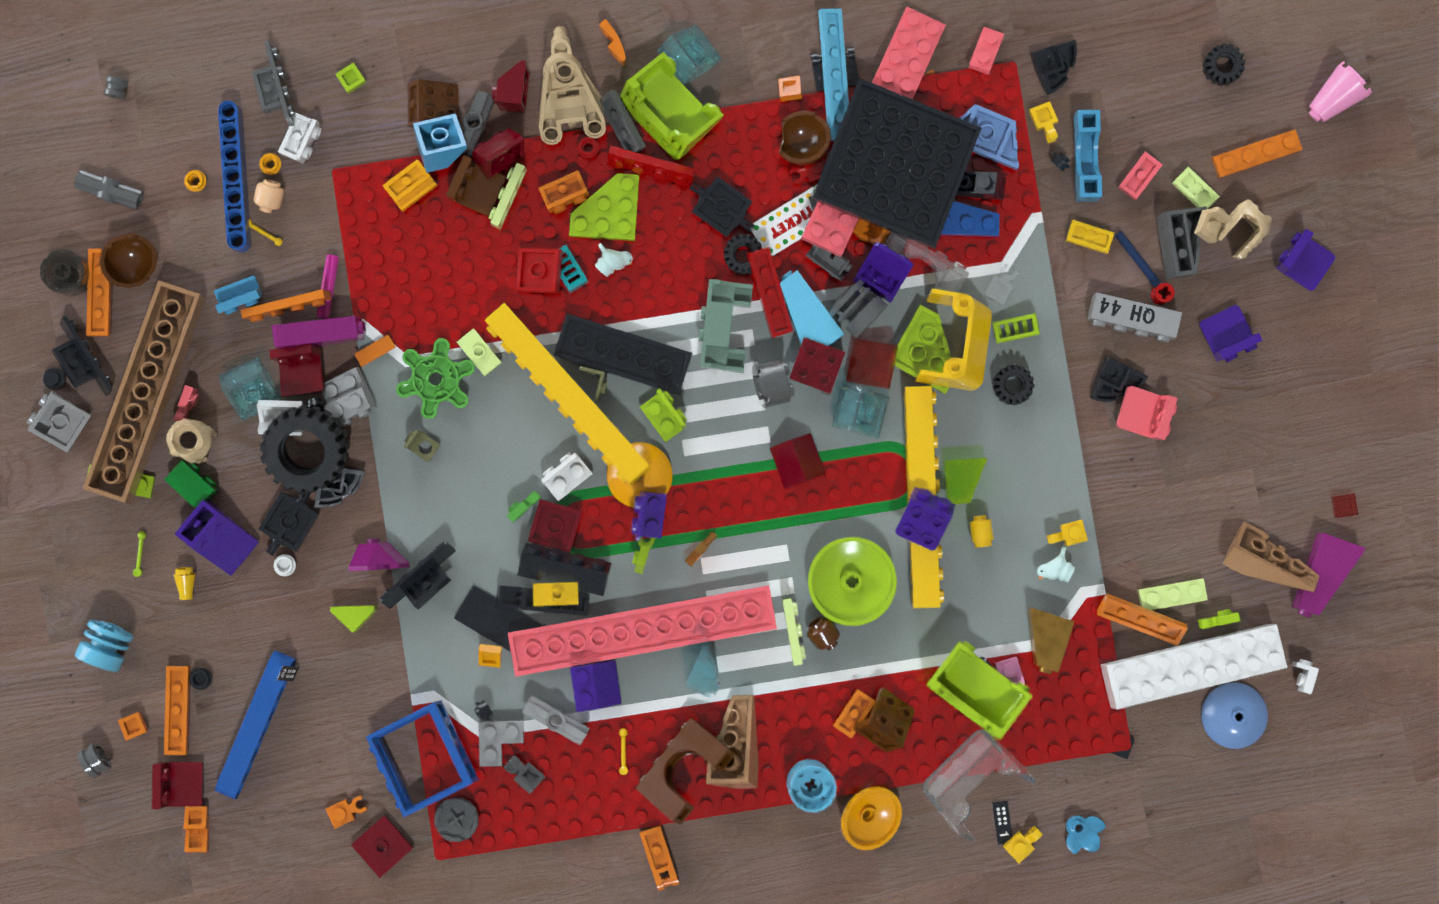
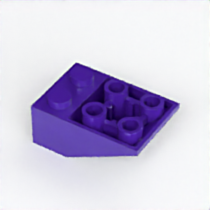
M202 500L175 532V535L189 547L230 576L234 574L259 543L256 538L210 500Z

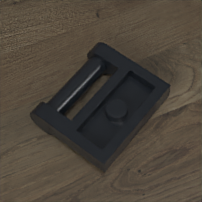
M849 47L845 50V59H848L849 65H846L848 88L856 87L859 80L854 47ZM812 53L810 56L816 93L824 92L823 69L819 67V63H822V54Z

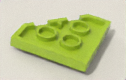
M617 173L571 213L569 236L635 241L640 176Z
M920 305L888 363L914 378L917 377L920 370L942 373L945 362L951 356L940 315ZM927 384L943 394H946L949 387Z

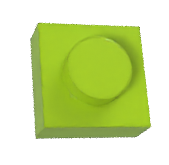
M354 62L335 74L348 94L367 83Z

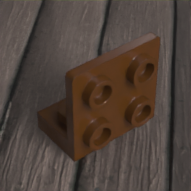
M417 79L408 84V127L414 128L413 123L455 113L459 122L458 84Z
M464 155L446 196L455 203L490 216L506 177L498 173L487 179L472 158Z
M885 688L879 689L870 717L856 722L853 730L887 753L903 747L915 710Z

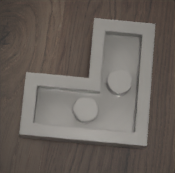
M524 720L479 721L480 766H502V744L524 743Z

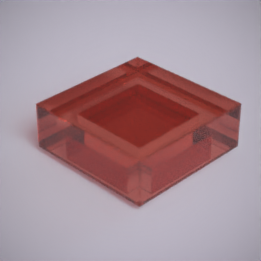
M1355 493L1331 497L1334 518L1358 515Z

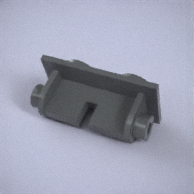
M813 245L806 256L829 272L831 276L842 281L853 266L850 264V260L844 256L839 257L835 255V257H832V253Z

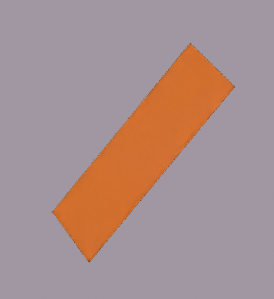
M386 335L354 355L361 367L396 347L390 336Z

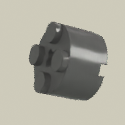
M780 359L752 366V371L756 370L757 375L753 376V381L758 399H763L765 402L761 405L763 408L790 402L791 396H794L795 392L792 383H788L787 375L789 374V368L786 361L781 362Z

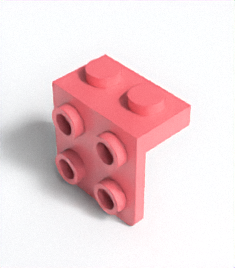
M1129 386L1125 392L1116 426L1153 440H1165L1171 430L1170 422L1172 416L1176 413L1178 398L1170 395L1161 396Z

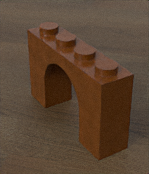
M692 718L681 726L678 735L667 744V749L661 756L656 758L653 767L647 774L641 777L639 785L636 787L642 795L669 819L680 825L695 807L681 796L674 787L673 772L677 763L685 756L699 754L714 768L723 772L736 755L710 731Z

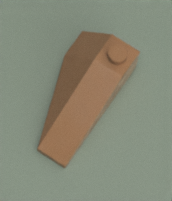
M1244 521L1227 551L1223 565L1242 575L1313 592L1319 575L1299 559H1292L1288 556L1283 546L1279 545L1277 547L1268 540L1270 536L1264 531Z
M732 695L723 719V727L717 738L736 755L723 772L707 763L706 784L736 789L757 788L758 749L754 695Z

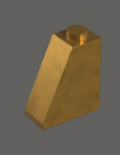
M1029 607L1027 612L1033 662L1039 666V671L1051 674L1052 670L1059 672L1074 621Z

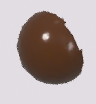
M799 111L788 115L782 120V143L779 147V154L792 164L803 166L815 163L824 156L829 148L831 139L830 128L825 120L814 112Z
M136 233L123 234L109 240L102 247L99 258L101 271L106 279L112 284L123 288L141 286L148 281L155 270L158 260L156 249L151 242Z

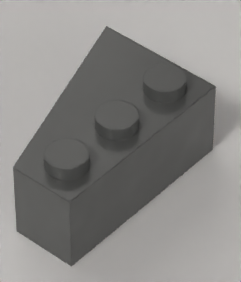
M1207 206L1166 211L1156 216L1166 280L1187 278L1197 274L1201 247L1199 246L1200 237L1194 232L1202 210L1207 209Z

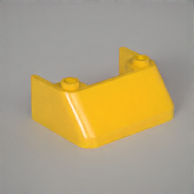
M932 289L927 297V302L952 306L953 311L957 315L968 317L963 359H948L943 366L942 373L920 370L915 382L968 391L977 390L982 385L984 379L992 318L991 310L967 294Z

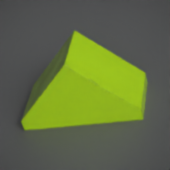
M378 605L330 607V612L352 633L357 632L378 610Z

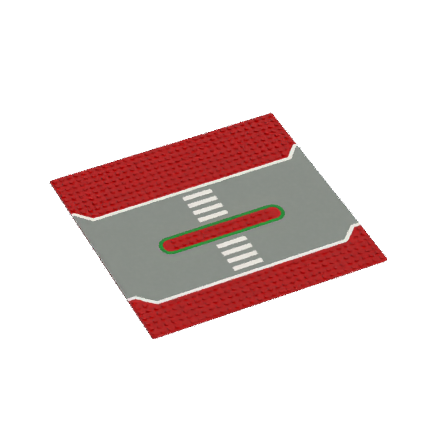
M1015 62L993 65L989 75L973 69H964L922 77L913 97L915 101L957 118L963 116L976 104L1016 121L1017 158L1019 162L1017 170L972 152L965 170L967 172H998L1006 178L1004 200L955 196L954 199L955 202L1000 214L999 236L940 235L937 246L933 249L890 231L884 244L899 255L907 257L914 265L892 302L890 303L881 298L888 306L857 339L846 330L847 325L851 321L849 318L840 323L837 321L843 314L841 310L834 317L831 315L844 333V336L830 347L846 353L829 396L821 393L818 389L790 380L789 377L801 347L792 321L793 332L772 338L753 274H735L725 263L724 249L727 242L732 237L739 236V234H749L751 237H755L752 231L749 233V231L739 225L726 238L692 213L700 196L690 190V186H680L669 180H658L651 175L637 174L632 170L615 168L611 164H607L610 146L623 149L611 125L606 126L604 135L595 138L599 144V151L592 158L582 157L577 150L579 140L587 136L584 129L562 133L561 141L554 145L546 144L542 141L541 136L525 138L524 157L499 172V174L506 177L503 185L506 188L509 181L507 175L511 167L515 168L516 163H519L527 169L501 230L491 225L489 216L455 203L446 196L463 158L462 156H459L448 168L428 172L438 186L403 212L382 185L417 159L424 167L421 155L332 170L353 316L362 318L366 325L364 340L357 341L358 350H362L386 335L390 336L396 347L361 367L362 375L377 407L370 410L371 414L368 417L387 542L410 563V567L392 569L394 585L400 581L404 574L409 573L421 559L427 557L442 542L447 541L456 550L440 565L451 579L446 586L419 610L414 607L407 596L397 603L413 713L433 702L442 700L479 778L478 781L427 806L434 855L437 860L675 823L642 795L636 787L639 785L641 777L650 771L656 758L664 753L667 749V744L678 735L681 726L686 721H689L690 718L699 722L715 737L720 735L724 724L723 719L732 695H754L758 749L757 788L736 789L706 784L708 762L699 754L685 756L677 763L673 772L675 789L695 807L684 821L794 804L786 786L787 775L791 767L797 762L806 759L817 760L828 768L836 783L835 797L856 794L870 787L877 786L888 789L1124 751L1131 748L1125 708L1114 709L1110 707L1100 664L1117 661L1111 621L1097 615V609L1106 592L1018 69ZM856 87L848 88L849 103ZM824 92L802 95V99L783 102L780 99L722 107L720 108L723 114L722 119L679 160L673 159L637 121H633L646 146L639 152L640 154L694 168L693 183L696 182L704 189L710 186L718 176L753 202L745 214V219L752 224L818 184V181L809 183L808 178H805L801 184L794 185L793 181L798 180L800 175L798 173L790 174L789 170L794 167L801 169L804 167L785 160L779 154V147L782 143V120L788 115L799 111H810L816 113L827 123ZM830 141L829 148L824 154L825 161H827L834 141ZM587 144L584 149L590 151L592 150V145ZM578 170L589 192V196L586 197L588 199L617 173L639 175L635 241L570 237L571 213L584 202L577 205L571 203L566 206L567 209L557 214L554 211L549 213L538 188ZM497 199L494 207L496 208L500 202L499 199ZM853 232L842 256L850 260V264L853 266L842 281L831 276L829 272L808 258L806 254L813 244L800 239L772 256L779 283L782 282L780 278L789 271L792 273L798 271L829 313L839 296L849 286L856 283L853 280L874 246L860 240ZM601 243L606 249L631 253L633 257L632 265H625L621 270H614L613 274L606 277L595 266L598 259L602 258V252L598 245ZM567 245L589 282L572 293L568 291L561 278L559 294L517 292L519 248L560 249ZM745 246L739 247L735 252V257L739 262L746 263L749 261L747 253L752 251ZM566 252L562 254V259L567 257ZM571 260L562 264L561 269L571 264ZM573 267L563 274L566 277L576 271V269ZM578 274L568 280L569 284L579 279L580 275ZM709 279L753 285L751 308L733 306L729 339L730 349L746 350L744 373L700 368L702 341H698L699 329L704 328L705 320L701 319L702 306L707 304ZM862 286L859 292L862 294L866 288ZM938 289L963 293L973 297L989 307L992 318L982 385L974 391L949 387L946 394L932 388V391H936V404H933V413L937 414V426H933L934 435L938 436V448H934V454L939 459V470H935V479H939L940 491L936 492V496L947 498L951 503L955 504L952 519L938 544L942 545V558H939V567L943 568V580L939 582L940 589L944 591V603H940L939 608H912L909 540L895 533L896 527L908 505L903 389L905 387L928 385L915 382L916 378L889 364L888 361L920 305L940 315L951 358L963 359L968 317L957 315L953 311L952 306L927 302V297L931 290ZM870 291L866 299L870 301L877 295ZM503 303L509 307L630 444L636 442L652 444L659 448L669 459L673 477L666 497L662 538H655L643 575L634 572L636 564L632 563L635 551L640 552L641 549L635 534H632L631 531L632 519L637 518V512H634L635 509L617 500L610 491L607 482L608 465L601 458L604 454L599 448L595 451L587 443V440L590 438L584 432L581 435L572 426L575 421L570 416L566 419L558 410L560 407L559 403L556 400L551 402L543 393L546 390L543 385L537 386L530 379L529 376L532 373L527 367L523 370L514 361L518 357L513 352L508 354L500 345L503 342L499 336L494 338L486 329L489 325L485 319ZM1037 313L1041 335L996 343L992 322ZM566 314L692 352L693 354L680 395L668 392L674 400V404H672L674 409H680L687 418L685 422L687 428L665 443L640 409L641 405L657 395L656 391L659 389L610 373H606L604 381H608L605 394L601 393L599 402H595L600 376L579 370L580 366L590 367L554 356ZM1028 319V329L1029 332H1032L1033 328L1031 319ZM1018 321L1020 334H1023L1022 321ZM1009 323L1011 336H1014L1015 330L1013 323ZM1000 325L1002 337H1007L1005 326ZM474 328L502 363L486 376L475 365L473 374L465 376L460 380L459 388L469 399L466 407L457 408L450 401H443L438 405L437 415L433 419L424 418L421 414L423 402L420 396L411 395L407 398H402L396 393L397 385L400 382L409 380L412 375L411 368L402 359L403 353L408 349H413L420 356H429L433 352L435 341L444 338L450 344L448 356L452 362L471 361L457 341ZM780 359L781 362L786 361L789 368V374L787 375L788 383H792L795 395L791 396L790 402L763 408L761 405L765 402L763 399H758L753 381V376L757 375L756 370L752 371V366ZM1009 365L1025 367V370H1029L1031 377L1034 378L1033 384H1035V387L1033 388L1032 395L1028 400L1018 405H1007L1005 402L999 401L998 396H995V390H993V380L996 374ZM434 373L430 377V382L433 385H439L442 381V376L439 373ZM1009 377L1006 380L1005 387L1008 392L1015 394L1021 390L1022 383L1017 377ZM858 391L863 393L862 396H865L866 393L877 396L878 401H880L879 398H885L883 403L880 402L883 408L878 428L873 429V432L876 431L875 437L870 434L872 433L871 431L868 434L856 432L855 427H853L854 430H848L850 425L853 426V423L850 421L856 399L861 398L860 396L858 397ZM877 405L871 422L873 427H875L874 424L876 425L875 421H877L876 417H878L877 413H879L878 409H880V406ZM418 429L440 444L439 449L429 462L424 461L412 451L404 448L406 444L405 439L411 431L414 432ZM811 433L826 474L784 489L769 448ZM424 441L420 444L419 450L423 454H428L432 450V445L428 441ZM569 452L572 455L577 453L593 475L560 501H557L541 481L544 478L542 474L551 466L554 468L558 467L561 464L559 460ZM537 491L542 500L583 511L571 553H579L585 557L599 558L612 563L604 596L590 593L588 616L515 609L540 625L548 626L769 585L777 629L599 661H616L622 704L576 712L570 667L515 677L511 652L503 647L500 668L478 665L479 645H499L455 620L454 617L473 586L497 599L498 585L533 588V583L578 582L573 575L559 570L544 574L539 581L517 576L524 545L526 542L531 543L528 542V537L539 501L530 507L515 523L506 515L510 513L509 507L516 501L521 503L532 492ZM986 515V518L991 519L994 540H992V546L975 548L974 542L971 540L969 522L973 521L974 516ZM1080 519L1083 520L1088 541L1070 546H1065L1064 540L1048 544L1046 535L1061 532L1059 525ZM643 537L642 539L648 542L651 540V537ZM859 537L870 540L888 554L894 565L897 587L893 601L880 617L870 623L859 626H846L833 622L840 632L837 646L831 650H818L807 636L808 625L818 617H827L816 608L809 594L808 573L811 563L824 546L837 539ZM1065 547L1066 562L1072 563L1071 565L1076 567L1068 583L1063 580L1060 581L1058 578L1055 580L1048 578L1039 580L1037 568L1056 558L1060 554L1061 548ZM578 582V592L588 593L581 590V586ZM792 598V602L797 603L798 615H794L795 622L800 624L802 637H798L799 645H804L806 659H802L803 664L795 666L793 665L782 599ZM1029 607L1074 621L1059 672L1052 670V673L1048 674L1039 671V666L1033 662L1027 612ZM966 641L975 648L974 653L979 658L981 656L986 658L995 670V663L1017 657L1025 686L1030 689L1028 693L1032 697L1001 739L993 737L926 686L958 642L963 644ZM885 688L915 710L902 748L886 753L856 732L850 738L833 726L856 689L876 700L879 689ZM533 695L555 709L563 711L566 715L589 727L590 729L581 745L556 731L550 730L544 724L524 714L523 710L531 696ZM484 700L492 710L493 715L489 717L490 720L488 721L524 720V743L502 744V766H480L479 721L486 720H480L473 710L476 708L474 703L477 701L481 702ZM872 709L870 710L865 719L870 717ZM430 713L414 721L426 799L462 781ZM554 714L551 716L550 721L554 726L562 724V718L559 715ZM622 728L628 731L626 736V767L628 772L626 775H621L619 772L621 767V736L619 731ZM513 756H516L525 766L530 762L545 776L531 794L513 780L517 776L516 774H510L504 769V766ZM812 779L810 782H805L808 788L810 785H815ZM452 797H463L470 800L477 808L479 814V825L475 833L461 842H451L444 839L434 824L435 813L438 807L445 800Z

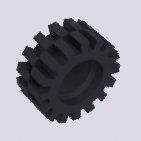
M1225 43L1221 46H1215L1206 55L1203 62V67H1205L1203 72L1204 74L1207 73V80L1212 79L1211 83H1218V86L1224 84L1227 86L1235 82L1242 75V72L1245 70L1243 66L1246 64V59H1242L1244 54L1238 52L1240 50L1238 47L1234 49V45L1226 46ZM1226 57L1231 61L1232 68L1229 72L1223 73L1218 70L1216 66L1218 58Z
M739 234V236H734L727 242L724 249V259L728 268L734 271L735 274L749 275L752 274L749 261L746 263L739 262L735 257V252L742 246L748 247L751 251L762 249V245L757 241V238L751 237L749 234Z
M1009 365L1001 369L993 380L995 396H998L999 401L1005 402L1007 405H1018L1025 402L1032 395L1033 388L1035 387V384H1033L1034 378L1030 375L1031 372L1025 370V367L1018 365ZM1009 377L1020 379L1022 388L1018 393L1013 394L1007 391L1005 383Z

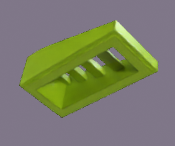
M1037 313L992 322L997 344L1041 335ZM1028 319H1031L1033 328L1032 332H1029L1028 329ZM1018 321H1022L1023 334H1020ZM1009 323H1013L1015 330L1014 336H1011ZM1000 325L1005 326L1007 337H1002Z

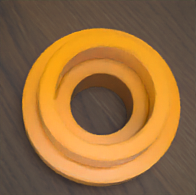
M267 153L261 157L259 166L265 174L275 175L280 171L282 163L276 154ZM274 161V166L272 168H268L267 166L268 162Z
M192 170L186 174L184 183L190 191L199 192L205 188L207 178L203 172ZM195 178L200 180L197 185L193 184Z

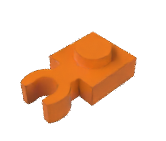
M363 795L354 798L351 804H349L347 799H344L325 809L334 829L355 820L354 812L363 813L368 809V806L363 808L357 806L358 800H361Z

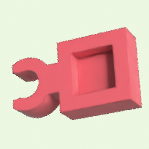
M187 385L184 386L178 403L179 408L173 421L177 422L184 418L188 419L189 411L198 403V389Z

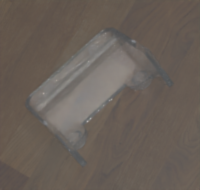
M985 730L975 731L923 784L924 794L956 834L971 842L975 838L963 824L971 813V806L965 798L987 776L997 769L1004 776H1010L1016 772L1032 784L1036 781L1019 760Z

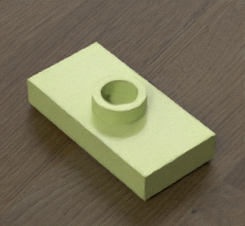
M1189 166L1172 182L1196 207L1207 206L1208 209L1220 197Z
M474 328L457 341L458 345L484 376L488 375L502 363Z

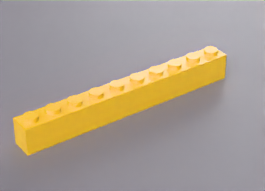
M505 303L485 319L489 325L486 329L494 338L499 336L503 342L500 345L508 354L513 352L518 357L514 361L523 370L527 367L532 373L529 376L530 379L537 386L543 385L546 389L543 392L551 402L556 400L559 403L560 407L558 410L566 419L570 416L575 421L572 426L580 435L584 432L590 438L587 440V443L595 451L598 448L604 454L601 457L609 467L612 465L618 470L616 475L624 484L628 481L633 485L652 468Z
M932 386L905 387L903 389L908 503L914 487L926 489L935 496L936 492L940 491L939 479H935V470H939V459L934 454V448H938V436L934 435L933 426H937V414L933 413V404H936V391H932ZM909 541L912 608H939L940 603H944V591L940 589L939 582L943 580V568L939 567V558H942V545H938L935 550H929Z

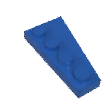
M954 201L941 235L998 237L1000 214Z

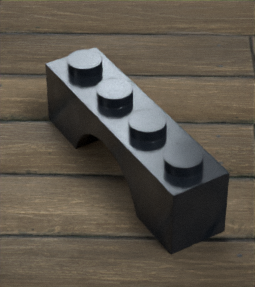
M526 542L521 553L517 576L539 581L544 574L550 571H565L578 580L582 591L604 596L612 563L599 558L585 557L579 553H568L558 548H547L537 543Z

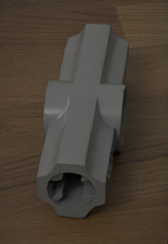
M477 92L469 113L464 117L462 134L467 149L460 155L462 157L465 155L473 158L472 150L479 144L481 137L486 133V123L494 105V99H492L489 93ZM476 122L480 123V124H479L477 127H475V128H471V127H470L473 123H476Z
M80 170L74 180V188L96 195L97 198L113 204L116 202L138 210L144 199V192L122 185L121 182L105 176L102 178Z

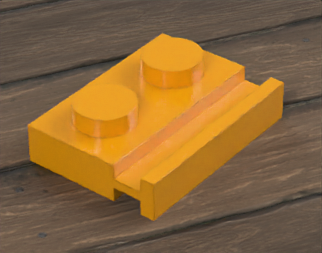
M417 159L382 186L403 212L438 185L426 173L425 168Z

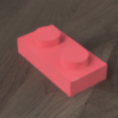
M986 27L983 28L969 63L970 69L990 74L1004 38V33Z
M1144 152L1118 188L1136 200L1163 164L1147 152Z

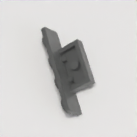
M269 40L264 41L271 66L252 71L262 111L266 114L283 109L286 121L290 126H294L293 118L296 117L292 104L289 105L288 98H291L287 85H283L282 79L285 78L282 66H278L277 60L280 59L279 52L276 46L272 47Z

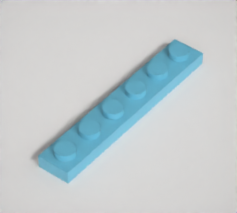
M820 9L818 14L827 125L830 128V141H835L849 105L842 9Z

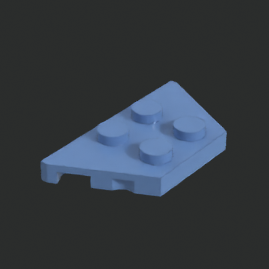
M976 104L959 118L982 128L973 149L974 153L1014 170L1018 169L1015 120Z

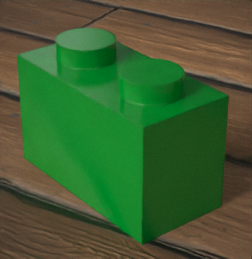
M181 460L164 480L196 508L202 500H211L218 493L219 490L215 487L217 483L208 475L204 477L199 472L201 468L196 463Z

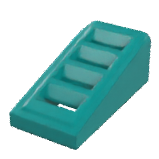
M567 245L560 248L563 250V254L565 252L567 254V257L562 259V264L569 260L572 263L561 269L560 278L568 291L572 293L589 282ZM575 267L576 271L566 277L563 273ZM578 274L580 275L579 279L569 284L568 280Z

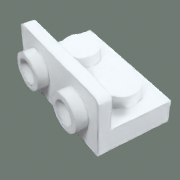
M569 452L559 460L561 464L558 467L554 468L551 466L542 474L544 478L541 481L557 501H560L593 475L577 453L572 455Z

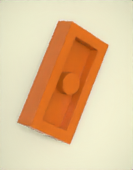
M856 689L833 726L852 738L856 733L853 730L856 722L866 718L874 706L875 700L859 689Z

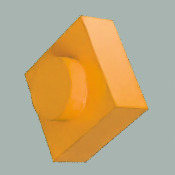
M480 644L478 665L500 668L502 646Z

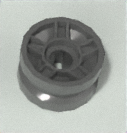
M95 743L90 744L87 750H81L77 754L81 766L92 778H97L101 775L102 771H107L111 768L109 757H105L103 754L105 751L98 744L95 745Z

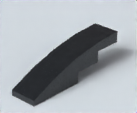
M498 585L496 607L588 616L590 593L578 592V604L533 606V588Z

